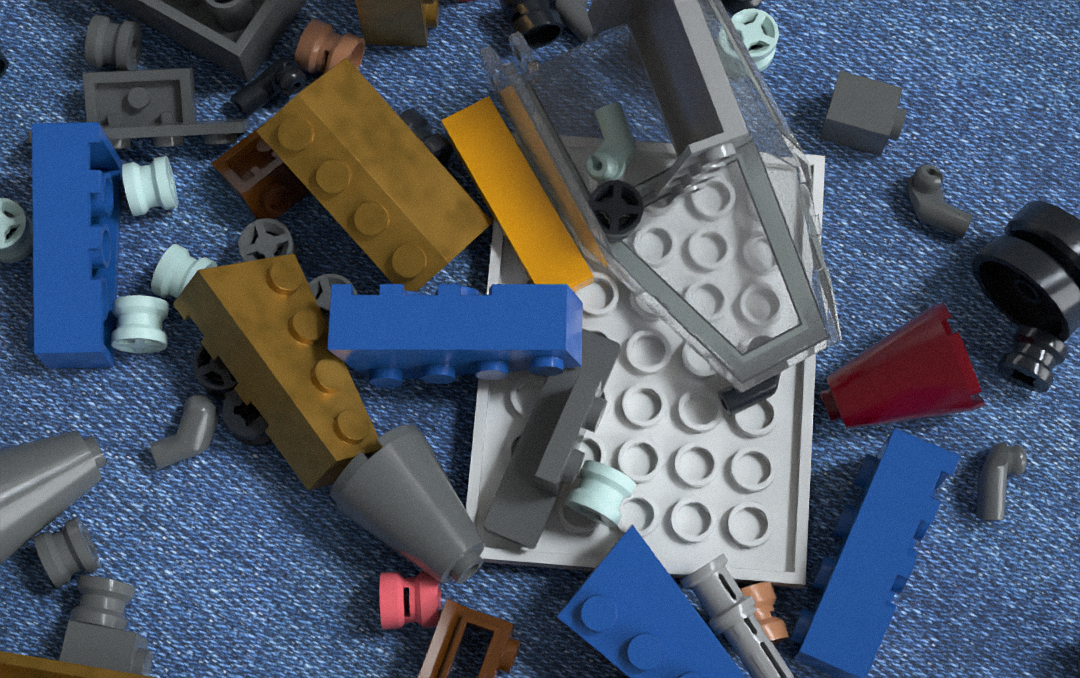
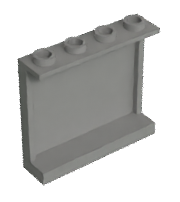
M593 0L587 15L595 34L627 23L678 157L655 186L656 196L672 191L674 199H678L706 187L705 182L715 178L714 172L726 166L724 161L736 155L735 147L749 132L698 0Z

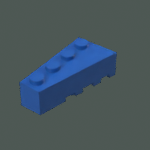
M99 122L32 124L33 268L31 270L30 285L34 299V318L29 320L27 339L29 349L34 351V354L48 369L114 367L115 348L111 346V334L116 329V317L112 314L113 301L117 299L123 163Z
M331 284L328 350L376 387H398L403 384L404 379L418 378L428 383L447 384L454 382L455 376L473 374L477 378L484 380H502L509 377V372L529 371L537 376H557L564 372V368L582 367L583 302L567 284H492L489 287V295H481L477 289L461 286V284H438V290H436L435 295H424L415 291H406L403 284H380V295H355L352 284Z
M894 428L880 448L876 457L866 453L853 483L862 488L855 508L845 504L832 534L842 539L835 557L831 559L824 555L813 579L811 587L820 591L813 611L802 608L789 640L799 644L793 659L836 678H867L896 610V604L892 603L895 593L900 594L917 561L918 552L913 550L916 540L922 541L940 507L941 502L934 498L936 490L949 475L953 476L960 460V455Z
M633 524L627 528L557 615L562 622L630 678H746Z

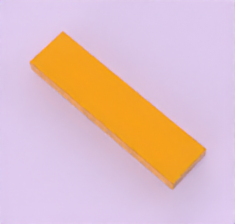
M488 96L442 119L441 123L444 132L531 284H567L573 292H576L593 283L594 276L490 97Z

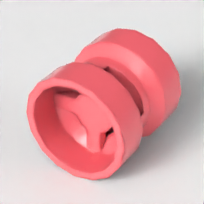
M420 571L416 577H404L399 572H381L379 597L382 629H401L406 623H419L423 628H435L442 613L441 583L424 571ZM406 587H409L410 612H407Z

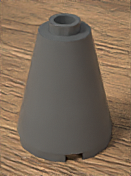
M413 424L401 425L376 439L383 448L368 459L361 451L351 460L338 476L330 491V497L335 501L332 503L340 513L441 584L452 580L457 584H461L472 577L482 566L484 561L480 555L484 550L485 544L425 435Z
M75 430L0 449V564L102 480L99 469L107 465L92 435L83 439Z

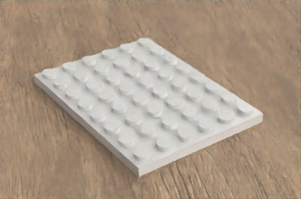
M511 133L594 276L593 283L574 292L583 302L582 328L616 341L621 346L620 354L601 395L602 399L607 400L603 417L595 433L586 430L578 449L585 452L581 468L585 460L603 463L627 475L636 483V487L631 497L623 499L619 507L622 516L617 527L605 526L590 520L571 509L565 503L569 492L577 489L582 481L579 470L573 485L564 482L535 549L530 550L485 531L483 527L484 519L547 376H537L529 371L509 372V377L502 380L478 378L466 511L485 544L480 557L486 563L593 571L627 528L633 524L672 578L684 579L724 553L728 559L725 567L736 583L758 584L770 581L772 586L803 588L806 585L816 345L783 362L778 389L773 396L731 417L728 416L719 400L717 392L737 381L576 232L523 133ZM559 136L591 195L601 183L593 180L588 175L586 163L589 156L594 155L603 139ZM635 142V155L622 177L618 180L627 182L634 187L671 168L678 159L673 145ZM759 151L818 306L825 156ZM736 163L715 174V178L705 182L706 187L678 199H674V196L645 210L635 230L628 238L621 242L743 356L747 354L748 347L754 340L758 338L774 340L800 326ZM495 219L493 223L487 295H489V287L492 284H531Z

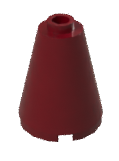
M944 302L929 307L826 377L830 388L820 391L832 423L843 419L846 429L974 411L985 406V401L979 395V392L982 391L960 334L959 332L952 333L947 321L948 318H951V315Z

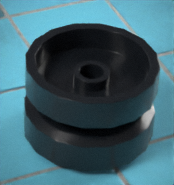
M1042 201L1027 202L1008 222L1004 229L1005 235L995 236L976 255L972 262L973 274L983 293L1018 327L1028 325L1043 329L1064 343L1080 326V220L1056 205Z

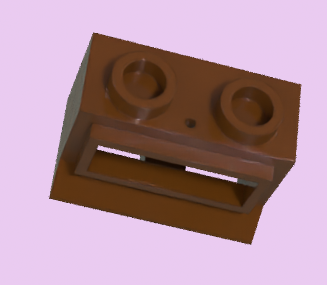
M447 598L417 678H448L467 626L493 635L478 678H498L500 671L510 674L521 641L512 638L515 631L513 623L462 606Z

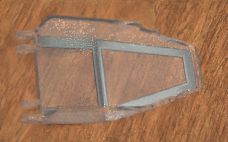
M698 0L749 133L735 147L736 155L724 161L726 166L714 172L715 178L705 182L706 187L678 199H674L672 191L656 196L654 191L655 186L678 157L627 23L617 26L541 65L538 64L524 36L518 31L509 36V41L514 57L525 72L519 75L512 62L503 65L499 55L491 46L480 50L482 64L490 86L501 103L571 236L739 394L842 340L829 267L826 268L821 245L820 235H822L820 218L819 214L816 215L810 185L812 175L809 161L721 0ZM612 103H621L636 145L635 155L622 177L618 180L627 182L638 190L643 199L644 207L642 219L628 238L617 243H609L587 202L597 186L601 185V183L593 180L586 170L587 159L590 155H594L604 139L595 111ZM599 212L600 214H604L605 218L608 219L610 222V219L605 215L604 212Z

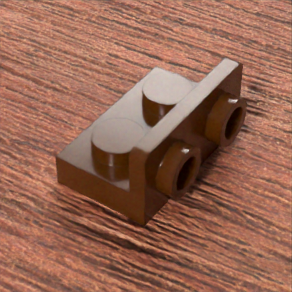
M257 128L211 164L219 177L245 202L256 220L265 218L275 220L311 192L256 132L259 129Z

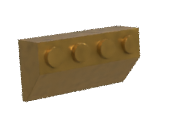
M347 57L299 92L256 131L393 284H403L406 291L417 292L493 223L488 215Z

